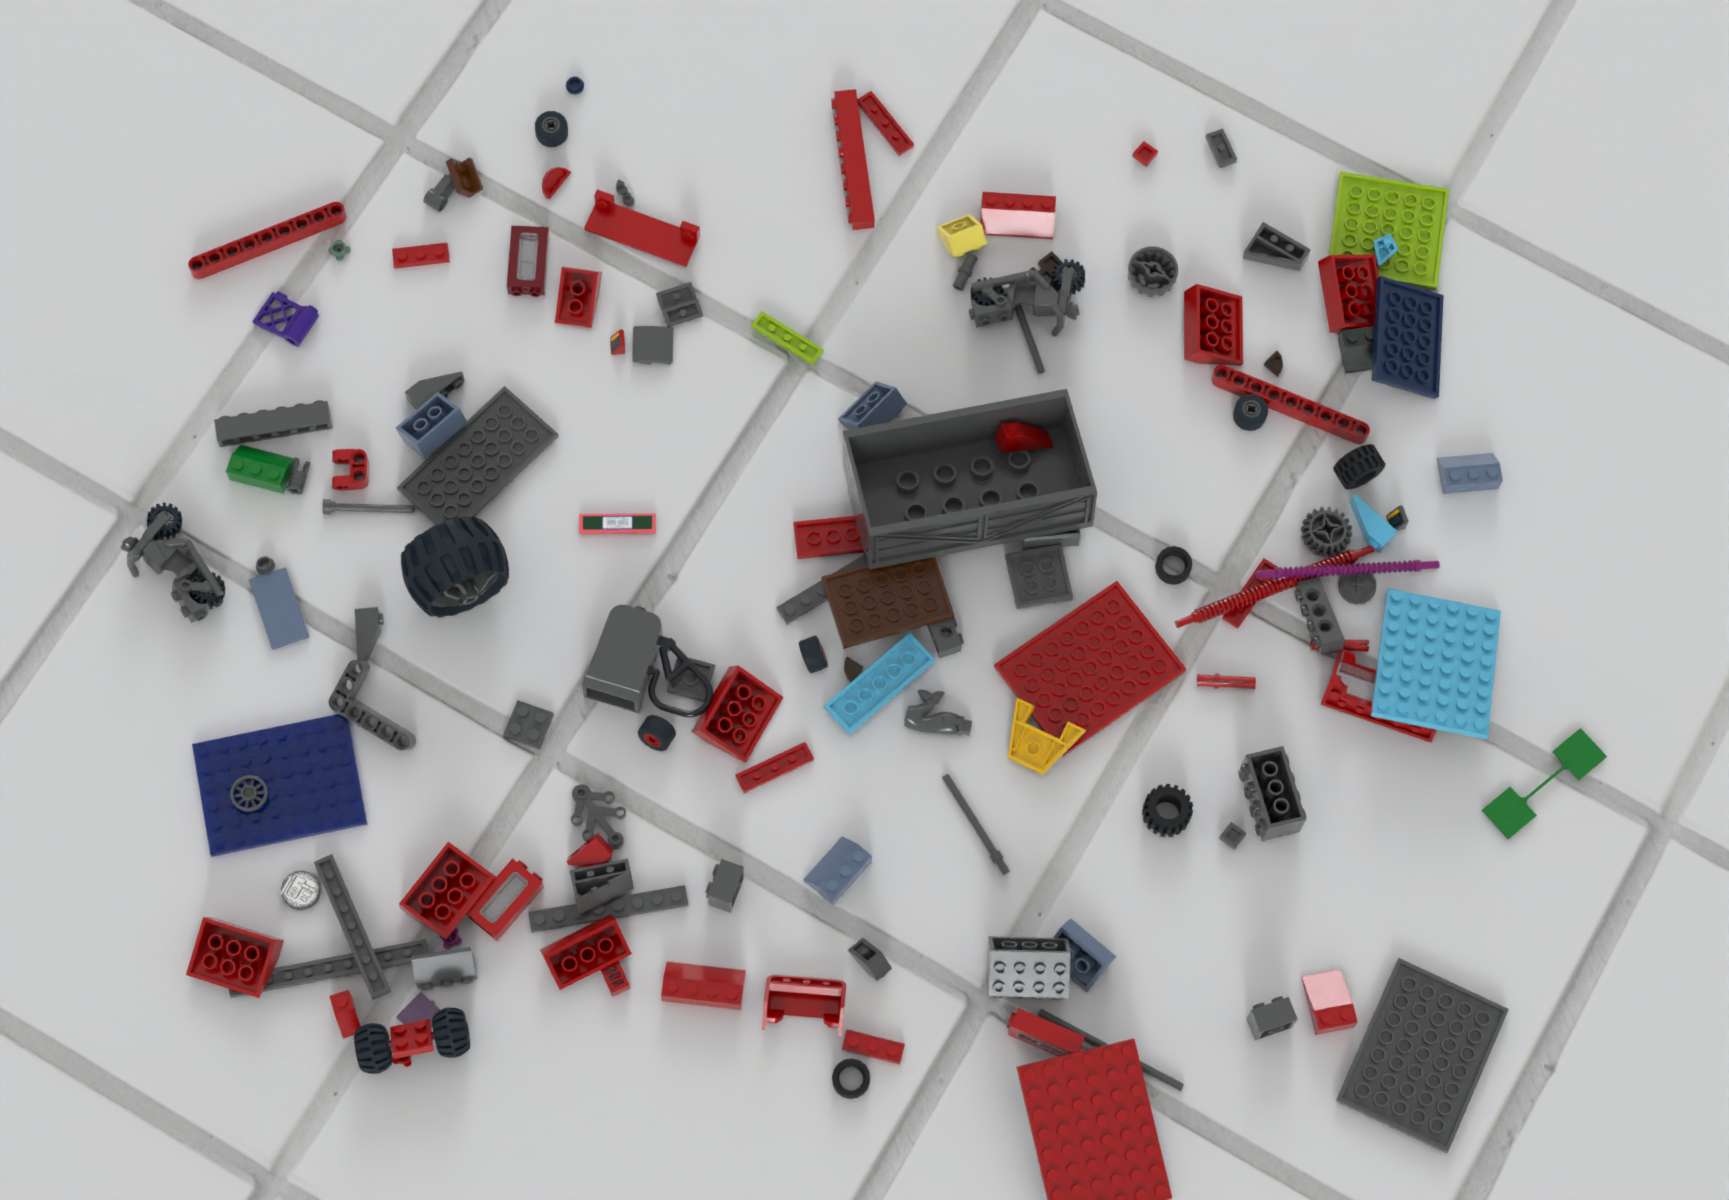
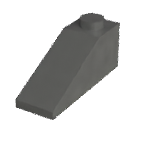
M378 607L355 609L357 660L363 659L368 662L381 633V625H384L383 613L379 612Z

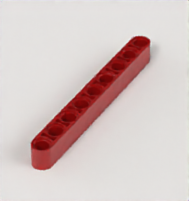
M332 202L194 256L188 263L191 274L196 279H203L338 226L346 220L344 206L340 202ZM319 218H323L320 222L316 221ZM248 246H254L251 249H247ZM236 252L234 256H229L231 253ZM219 259L218 262L212 263L213 260ZM197 266H202L198 270L195 269Z
M1218 365L1213 371L1211 381L1214 386L1240 397L1246 394L1260 396L1265 400L1269 409L1355 444H1363L1368 438L1370 427L1363 421L1228 366ZM1217 374H1222L1225 378H1219ZM1239 381L1242 385H1236L1234 382ZM1252 388H1256L1260 392H1253ZM1270 395H1273V396H1275L1277 399L1273 400V399H1271L1269 396H1270ZM1286 403H1293L1294 406L1290 407ZM1304 410H1310L1312 413L1307 414ZM1321 417H1327L1329 421H1324ZM1339 424H1344L1347 428H1341ZM1356 431H1362L1364 435H1359Z

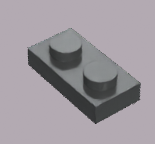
M1223 129L1206 134L1205 138L1219 168L1237 162V157Z

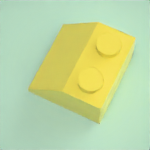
M970 214L936 227L948 253L953 257L963 256L965 252L971 250H979L983 245L987 244L982 224Z

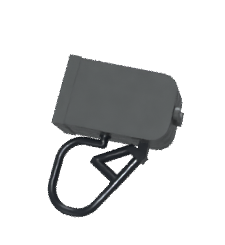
M628 605L615 606L608 615L587 675L584 677L582 683L584 697L640 713L648 686L649 698L658 709L687 718L703 714L709 708L713 698L712 685L707 677L676 646V642L672 638L663 636L660 618L640 606H635V608ZM670 650L682 662L673 671H671L668 658ZM658 652L660 653L665 679L669 683L688 668L704 684L706 698L701 707L693 711H686L663 704L657 699L655 686L660 671L653 667Z

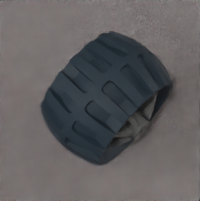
M475 516L451 519L433 526L416 536L414 540L405 546V550L401 553V569L405 586L416 604L431 617L442 618L471 610L498 594L508 583L509 564L505 549L493 529L482 519Z

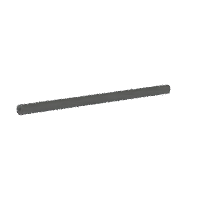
M1043 1009L1038 1014L1039 1017L1085 1036L1084 1040L1096 1047L1107 1045L1106 1042ZM1140 1061L1143 1072L1179 1091L1182 1090L1183 1083Z

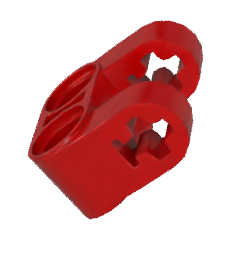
M336 449L332 451L333 463L350 464V475L332 477V489L348 491L366 488L369 484V460L366 452L362 449ZM359 458L364 459L361 463L355 462ZM358 476H364L362 480H355Z

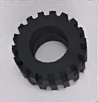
M1367 444L1350 451L1340 458L1334 465L1333 470L1343 487L1348 490L1360 487L1374 479L1383 471L1386 464L1373 444Z
M1162 784L1158 785L1157 789L1153 788L1150 794L1148 793L1143 805L1142 815H1144V823H1147L1149 830L1153 829L1154 834H1157V832L1161 833V837H1165L1166 834L1169 837H1173L1175 833L1176 835L1180 834L1182 830L1184 831L1187 828L1193 814V803L1190 802L1191 797L1189 794L1185 795L1183 788L1181 791L1178 790L1179 786L1174 785V788L1170 787V784H1166L1165 787ZM1162 802H1169L1177 808L1179 815L1173 819L1163 818L1157 812L1156 806Z

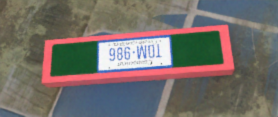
M579 514V534H656V514Z

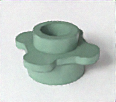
M337 240L328 249L329 254H333L338 261L343 260V257L351 251L350 247L346 246L342 240Z

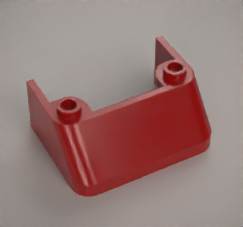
M785 975L768 976L763 1003L762 1030L766 1031L767 1021L769 1023H778L783 1020L784 1015L824 1018L823 1022L829 1028L839 1027L838 1036L842 1037L846 983L835 979Z

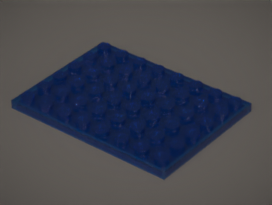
M340 714L192 744L211 857L368 824L349 720ZM247 775L259 777L264 781L268 789V797L265 804L252 812L239 810L233 804L230 797V791L234 782ZM251 779L245 780L247 785H250ZM255 780L253 786L256 787L260 782ZM243 782L239 783L237 786L243 788ZM261 786L257 791H264V787ZM235 789L234 795L241 794V791ZM264 794L257 795V797L263 799ZM242 797L235 798L236 803H238L242 799ZM256 799L254 800L257 806L260 803V801ZM244 801L240 806L245 807L246 801ZM249 802L248 808L253 807L252 802Z

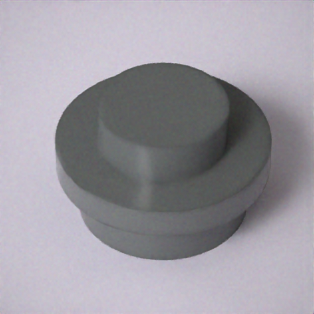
M267 556L259 558L256 562V570L262 575L271 573L275 568L273 559Z

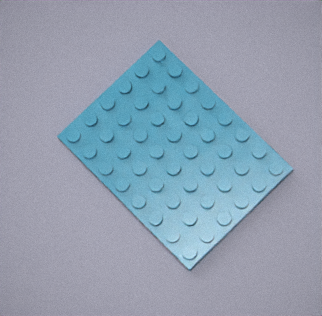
M1388 588L1385 597L1371 716L1487 740L1501 611Z

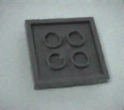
M1061 544L1005 554L1016 609L1073 599Z

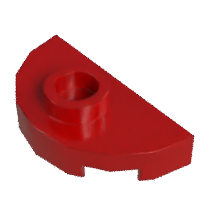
M555 167L546 172L542 180V191L546 199H550L571 174V171L567 168Z

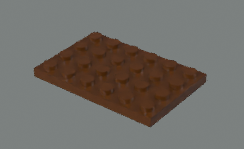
M935 557L870 570L868 564L821 577L843 649L954 618V612Z

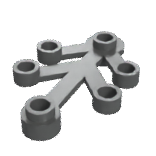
M584 784L574 787L572 798L576 802L574 814L571 816L572 825L576 827L582 825L583 818L581 815L584 805L589 810L586 828L582 832L583 840L587 842L594 836L593 829L596 820L607 834L608 844L611 848H621L624 844L622 834L615 832L603 815L624 819L626 817V809L622 806L616 808L596 806L592 802V800H600L606 804H612L615 801L614 793L611 791H606L605 793L592 792ZM584 791L585 795L579 796L578 793ZM607 795H611L613 797L611 800L605 799ZM623 810L624 814L619 816L617 811ZM579 817L580 822L575 823L573 819ZM588 832L592 834L590 838H586L584 835ZM615 836L619 837V841L613 842L612 838Z

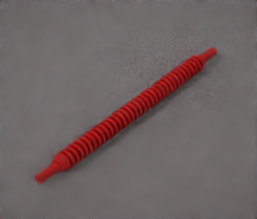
M1367 546L1357 551L1347 550L1315 564L1308 565V568L1310 566L1315 568L1316 565L1319 567L1321 565L1324 567L1329 565L1330 567L1332 564L1334 566L1336 564L1340 566L1341 564L1345 566L1346 564H1355L1358 558L1373 553L1374 549L1372 546ZM1305 575L1303 578L1300 576L1298 578L1294 576L1289 578L1288 576L1287 579L1284 577L1282 579H1272L1217 602H1212L1199 609H1194L1190 616L1175 621V625L1177 628L1193 622L1201 624L1203 621L1206 622L1221 616V614L1224 615L1230 611L1296 587L1297 582L1316 578V576L1310 577L1309 575L1307 578Z

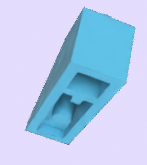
M1354 494L1350 500V505L1368 546H1372L1374 550L1380 553L1394 539L1397 530L1360 497Z

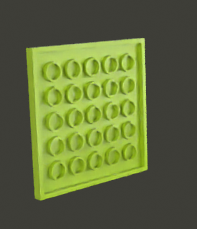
M1340 172L1329 256L1375 254L1373 241L1391 234L1399 249L1383 265L1378 267L1379 277L1383 276L1423 289L1436 290L1449 189Z

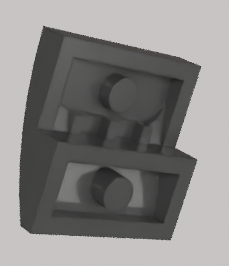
M691 282L656 293L667 327L703 317Z
M634 326L632 362L650 365L652 362L671 365L673 362V328Z

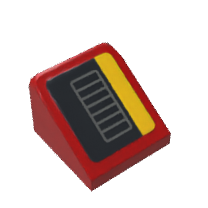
M623 329L617 331L610 338L612 355L625 354Z

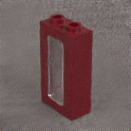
M511 225L507 274L508 294L513 296H545L550 237L548 227Z

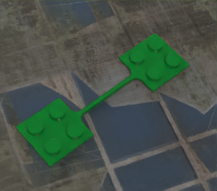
M1581 728L1552 751L1561 761L1562 767L1524 798L1520 797L1509 787L1481 810L1507 839H1510L1537 816L1527 805V800L1561 771L1569 770L1580 780L1607 757Z

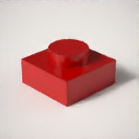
M1143 141L1133 152L1132 157L1147 167L1158 155V151Z

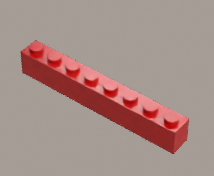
M856 89L834 91L831 106L832 110L835 109L836 115H833L834 126L838 125L836 141L840 142L841 146L838 147V156L843 160V163L840 164L841 175L845 174V180H842L843 190L847 191L848 195L845 196V205L850 209V213H847L848 224H852V230L874 228L875 218Z

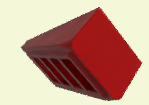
M619 961L601 969L612 996L630 989ZM617 967L616 970L606 973V970ZM617 973L620 974V976H618V977H616V978H614V979H611V980L609 979V977H611V976H613V975H615V974H617ZM623 980V983L612 986L613 983Z

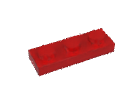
M448 243L392 249L394 269L450 262Z
M846 1029L842 1050L900 1065L905 1044Z

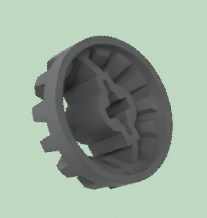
M1150 246L1138 250L1131 257L1127 278L1131 281V287L1138 289L1139 294L1146 293L1149 294V297H1153L1156 294L1163 296L1176 283L1178 264L1174 256L1167 250ZM1139 274L1143 275V279L1146 282L1145 285L1141 283ZM1148 284H1159L1157 287H1147Z

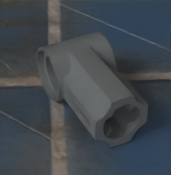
M445 174L435 188L429 189L424 196L423 202L438 212L445 208L449 196L455 190L451 175Z

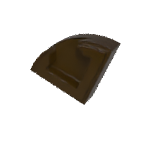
M1276 350L1264 363V366L1277 377L1282 371L1283 361L1281 354Z
M847 657L844 663V672L847 679L852 682L859 676L863 666Z

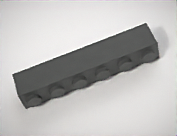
M322 400L311 404L299 403L293 407L286 408L282 406L277 407L275 410H259L257 413H240L238 416H222L219 419H214L217 442L220 447L333 429L328 401Z

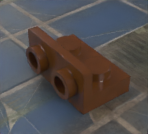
M469 157L463 162L453 158L446 161L457 193L470 198L483 190L472 158Z

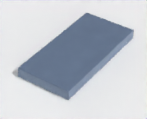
M286 567L249 579L272 650L309 638Z

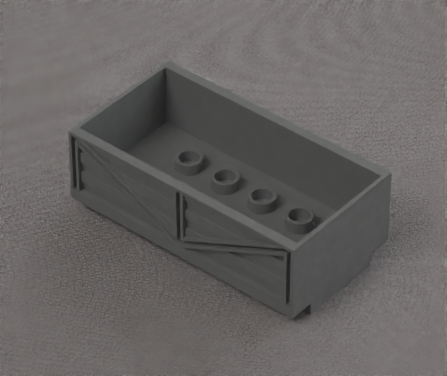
M1067 389L843 431V468L856 526L869 570L1020 541L1032 537L1093 527L1097 489ZM1021 422L1046 430L1053 443V447L1000 452L995 436L1001 423Z

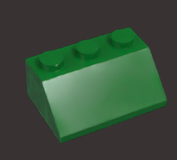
M240 445L232 453L226 473L229 480L284 494L294 458Z

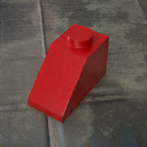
M596 833L572 853L566 863L572 866L584 867L608 863L612 859L613 849L599 833Z
M346 990L329 996L343 1039L353 1036L361 1025L350 991Z

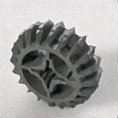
M1330 506L1326 511L1323 507H1320L1319 511L1314 509L1312 514L1308 513L1307 519L1303 520L1302 524L1304 526L1301 527V531L1304 533H1302L1301 538L1306 539L1304 545L1310 544L1309 551L1316 550L1315 555L1322 552L1323 557L1326 556V553L1331 557L1334 555V552L1339 554L1341 550L1347 548L1346 545L1350 544L1352 525H1348L1349 518L1343 519L1344 513L1337 514L1338 509L1332 512ZM1321 521L1320 527L1312 530V525ZM1341 534V539L1332 543L1333 537Z

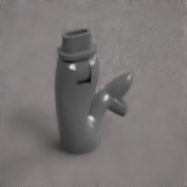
M918 690L923 703L908 706L904 722L905 727L924 733L957 735L958 733V736H961V734L970 735L972 721L965 720L963 716L952 712H939L925 716L940 701L945 692L936 691L931 694L926 690Z

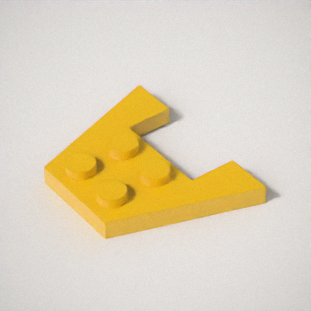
M1016 698L1008 758L1044 775L1086 730L1067 722L1058 739L1027 724L1035 706Z

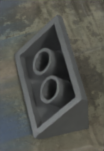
M1078 529L1021 540L1022 551L1061 544L1062 547L1079 546L1081 533Z

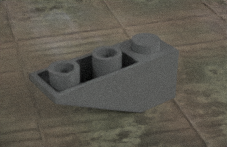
M456 372L420 380L405 391L406 398L416 410L437 392L447 398L452 390L458 389L463 385L465 381L463 373Z

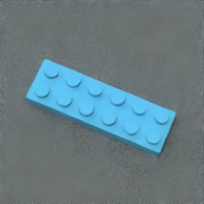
M908 633L824 705V709L850 736L932 666L936 659L911 633Z

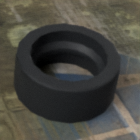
M1167 547L1157 557L1155 565L1156 574L1160 580L1167 584H1180L1190 575L1192 559L1189 553L1181 547ZM1168 556L1181 558L1185 564L1184 571L1179 575L1168 574L1163 569L1164 559Z
M853 1058L841 1061L833 1071V1087L844 1098L854 1099L862 1096L870 1084V1072L867 1066L860 1060ZM848 1067L857 1068L863 1075V1082L856 1090H847L840 1084V1073Z

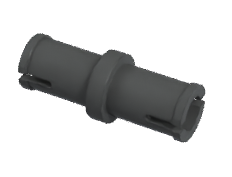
M967 253L952 285L955 289L963 291L968 278L972 276V269L978 260L976 255Z

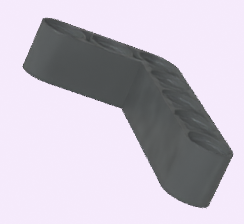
M363 659L350 661L329 698L330 708L396 749H412L416 745V737L413 733L355 699L370 671V665ZM358 663L361 666L360 673L356 671V665ZM348 680L352 683L351 690L346 686ZM339 697L343 700L341 707L337 703ZM355 707L359 710L357 717L353 713ZM371 717L375 719L374 726L370 724L369 720ZM387 727L391 728L392 733L390 736L386 734ZM404 736L408 740V744L406 746H404L402 743V738Z

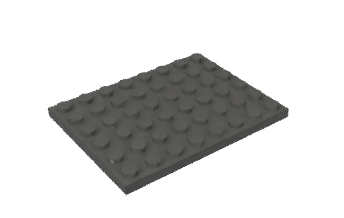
M1398 958L1336 1101L1447 1154L1509 1009Z

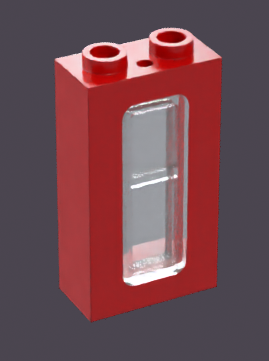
M513 858L466 914L471 921L496 941L501 938L544 888L543 879L535 872L531 874L526 870L528 867L522 861L516 862Z
M1018 1008L1016 1013L1012 1012L1006 1027L1010 1029L1009 1036L1056 1056L1080 1051L1085 1036L1020 1008Z

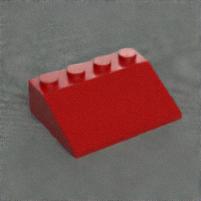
M1330 255L1319 260L1318 266L1330 333H1340L1343 330L1374 326L1377 278L1379 277L1376 255Z
M1195 284L1184 291V360L1199 364L1243 365L1242 296Z
M739 665L730 666L713 693L709 708L701 714L691 732L705 742L745 763L782 701L783 696Z
M447 842L401 900L399 907L414 920L447 940L496 876L450 842Z
M203 917L186 975L260 998L279 959L284 940L213 917Z

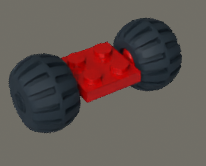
M450 1007L438 1011L432 1017L433 1032L430 1019L390 1027L391 1040L389 1039L386 1027L383 1025L369 1023L361 1026L354 1033L355 1052L360 1069L369 1074L381 1073L392 1065V1054L393 1058L397 1059L434 1051L433 1040H435L438 1053L441 1056L456 1058L465 1054L470 1049V1034L465 1013L461 1009Z

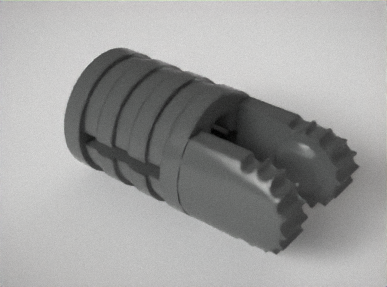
M294 457L286 490L292 494L301 495L304 491L303 488L311 462L306 461L303 471H299L297 469L300 459Z

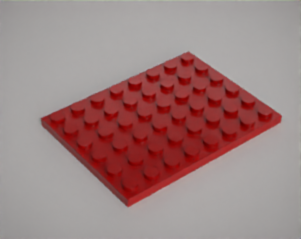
M1118 581L994 664V668L1016 697L1035 706L1031 716L1043 732L1059 739L1067 722L1086 730L1062 757L1187 671Z
M1134 1038L1016 1066L1047 1200H1167L1172 1198Z

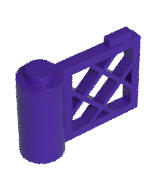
M279 291L277 293L272 292L252 322L254 325L282 337L290 344L299 347L319 318L318 310L311 305L301 306L287 299V295ZM275 299L281 302L280 307L271 309V304ZM286 309H297L293 315H286ZM283 311L284 317L274 320L273 313ZM270 314L271 321L266 323L260 322L263 316ZM285 322L286 326L282 332L276 329V324Z

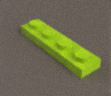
M763 311L760 312L751 325L752 329L814 366L824 352V349Z

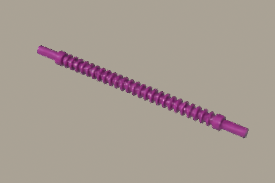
M1409 560L1408 563L1407 561H1398L1397 563L1396 561L1392 563L1389 561L1387 564L1386 562H1382V564L1380 562H1377V564L1375 562L1372 564L1368 562L1361 565L1360 563L1356 565L1352 563L1351 566L1350 564H1346V566L1344 564H1341V566L1339 564H1336V566L1332 564L1330 567L1329 565L1325 567L1323 565L1320 567L1316 565L1315 568L1313 566L1309 568L1308 566L1304 568L1300 566L1299 569L1297 566L1294 569L1292 567H1289V569L1287 567H1284V569L1276 567L1274 570L1256 571V577H1275L1276 579L1284 577L1287 579L1288 576L1289 578H1293V576L1295 578H1298V576L1303 578L1304 575L1306 578L1309 575L1310 577H1314V575L1316 577H1319V575L1322 577L1326 575L1328 577L1330 574L1331 576L1335 574L1339 576L1340 573L1344 576L1345 573L1347 575L1351 573L1352 575L1356 573L1360 575L1361 572L1362 574H1366V572L1368 574H1371V572L1373 574L1376 572L1380 574L1387 571L1388 573L1392 571L1396 573L1397 570L1398 572H1402V570L1404 572H1407V570L1409 572H1412V570L1419 572L1421 569L1439 568L1440 563L1439 561L1421 562L1420 560H1413L1412 562Z

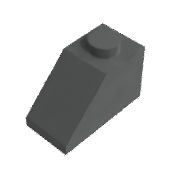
M864 938L848 949L849 953L866 973L876 981L884 977L892 969L883 953Z

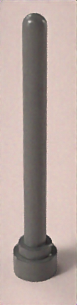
M323 499L322 512L327 515H331L335 511L413 513L415 507L412 505L335 503L331 499Z

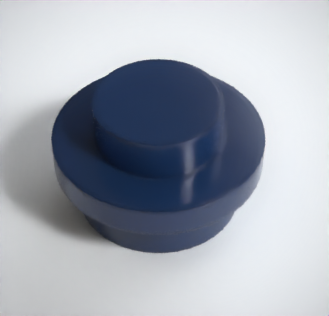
M571 77L566 82V89L571 94H579L584 89V82L579 77Z

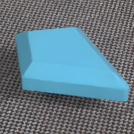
M1391 234L1373 241L1377 266L1383 265L1399 249Z

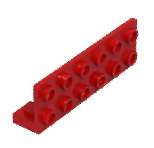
M596 190L594 195L595 205L584 227L585 231L687 267L700 238L699 226L682 221L680 227L617 205L615 204L614 195Z

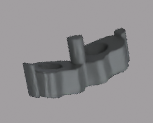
M620 179L617 180L616 191L623 195V203L631 206L634 205L635 200L631 193L628 192L625 183L620 181Z

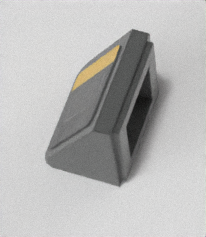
M1402 505L1386 516L1388 523L1397 531L1405 529L1409 522Z

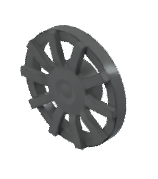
M247 775L234 782L230 791V797L233 804L239 810L252 812L265 804L268 797V789L262 779L257 776ZM251 779L250 785H247L245 780ZM255 780L260 782L256 787L253 786ZM243 782L244 787L240 788L237 785ZM261 786L264 787V791H257ZM235 789L241 791V794L234 795ZM264 794V797L261 799L257 795ZM242 797V799L238 803H236L235 798ZM255 799L260 801L257 806L254 802ZM244 801H246L245 807L240 806ZM249 802H252L253 807L248 808Z

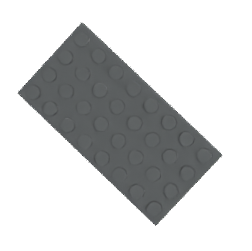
M505 386L467 421L466 425L442 444L397 487V490L436 526L447 520L464 516H476L559 437L555 430Z

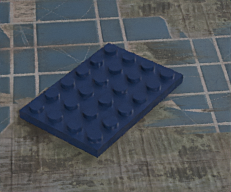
M1383 276L1377 278L1371 381L1432 399L1439 397L1444 295Z

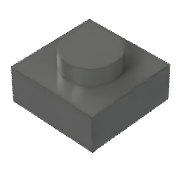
M1230 822L1219 839L1235 850L1247 833Z

